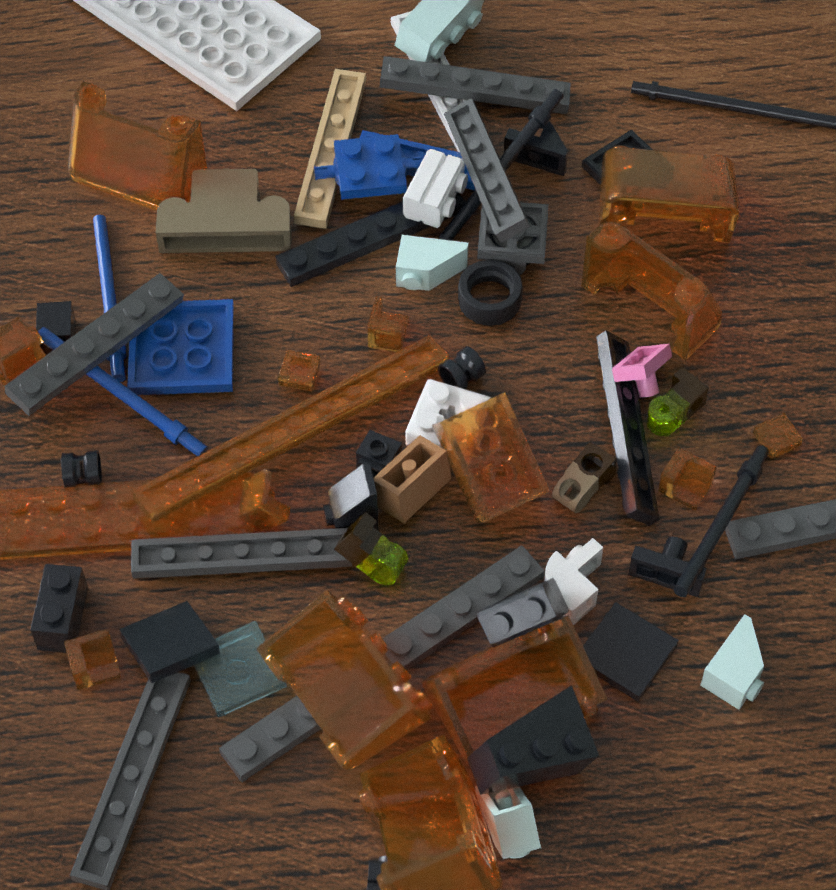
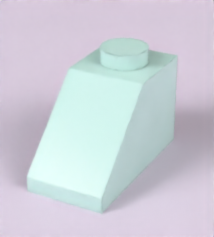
M402 235L396 263V287L429 291L467 268L468 243Z
M744 614L705 668L700 685L738 710L746 699L753 702L764 685V682L760 680L764 664L752 619Z
M475 786L493 843L503 859L521 858L528 855L530 851L541 848L532 804L520 787L480 795L478 787Z

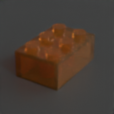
M505 392L432 425L441 447L447 451L448 462L476 523L487 522L550 492Z

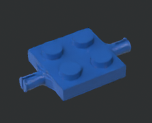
M398 134L334 140L335 158L333 165L314 166L315 180L335 178L340 187L341 200L402 194L407 191L405 178L407 171L418 170L425 155L405 158L400 148Z

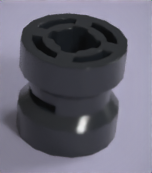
M465 346L456 353V358L453 360L447 359L438 366V373L445 384L465 389L468 387L469 381H477L486 374V367L479 354L471 347Z
M98 450L87 451L84 455H76L73 452L62 453L61 470L65 489L76 488L79 484L87 483L90 487L102 485L101 459Z

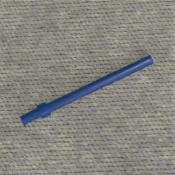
M96 215L93 218L105 313L114 307L117 302L106 217L104 215ZM125 345L106 358L110 361L112 377L119 382H123L126 379L124 359L127 355Z
M42 327L36 335L38 340L52 350H55L65 342L45 327ZM99 366L86 373L87 376L165 432L164 437L175 445L180 443L199 458L206 453L208 446L188 433V427L177 419L174 421L169 419Z

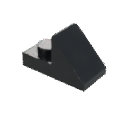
M549 121L540 137L533 136L515 159V162L564 176L566 173L568 150ZM508 129L504 137V152L521 131Z

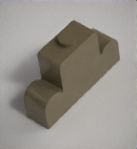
M223 168L194 170L192 172L191 201L189 203L182 198L172 197L163 200L158 205L156 238L159 253L288 251L291 249L292 242L289 203L286 199L274 195L267 196L260 201L259 179L256 169Z

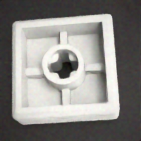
M432 379L427 380L405 431L406 446L421 435L445 449L448 459L470 465L493 412V398Z

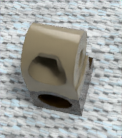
M590 441L565 470V474L554 487L552 498L572 512H580L597 490L616 474V458Z

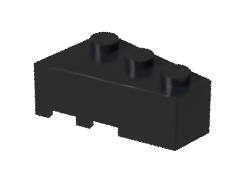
M571 685L487 739L467 759L480 795L579 774L597 759L599 754Z

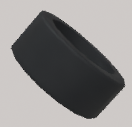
M492 259L478 261L468 266L461 274L458 284V301L461 311L473 322L487 326L501 325L511 320L518 313L522 302L523 286L521 276L512 266ZM491 281L507 287L510 291V296L500 303L487 304L473 298L470 291L474 286L482 282Z

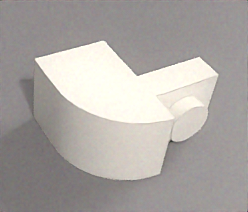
M594 538L584 546L577 545L574 547L566 559L558 551H555L546 566L544 581L554 578L569 610L560 620L569 628L596 606L598 588L586 578L601 565L603 547Z

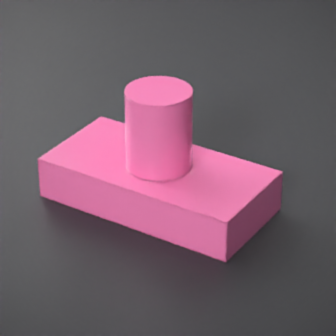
M670 344L637 347L612 368L614 381L635 380L639 397H650L658 394L659 388L655 371L672 357Z

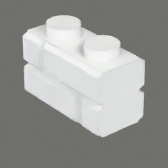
M433 149L427 151L403 197V215L405 218L417 222L421 220L424 224L438 228L444 217L450 218L456 205L455 196L457 192L461 194L464 192L468 181V175L464 174L465 162L463 159L452 155L445 156L444 153Z

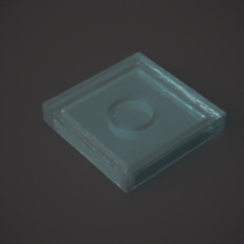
M256 620L215 638L219 644L220 654L193 665L218 718L287 687V681Z

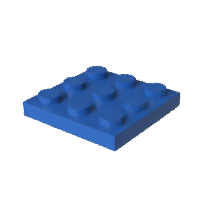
M233 299L183 301L129 341L127 388L137 395L233 392Z

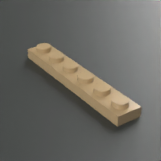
M335 69L295 209L294 224L327 229L338 184L335 178L315 180L314 166L333 165L335 158L334 140L351 139L366 84V73Z

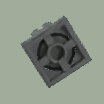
M520 202L530 227L502 243L496 237L482 205L478 260L492 259L505 262L512 266L519 275L525 271L526 266L530 263H545L549 204Z

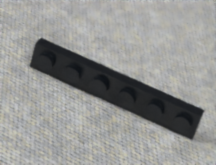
M458 192L455 196V209L450 218L454 217L465 204V201ZM402 201L276 255V265L290 287H293L401 240L402 235L410 236L431 226L424 224L421 220L417 222L405 218Z
M606 330L596 336L598 359L601 363L603 375L602 384L608 405L607 415L611 423L613 435L612 445L615 450L618 466L617 475L620 480L623 496L622 505L626 516L650 526L659 521L660 517L636 381L615 382L612 368L631 353L628 341Z

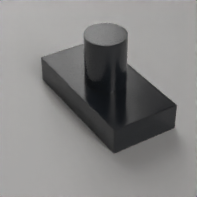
M668 537L662 554L635 546L628 575L674 589L689 563L683 561L688 544L681 538ZM703 567L689 591V595L699 597L707 568Z

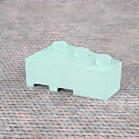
M422 0L401 22L394 46L416 61L429 62L433 58L438 59L448 45L451 43L456 44L467 29H474L479 24L483 16L481 9L484 0Z

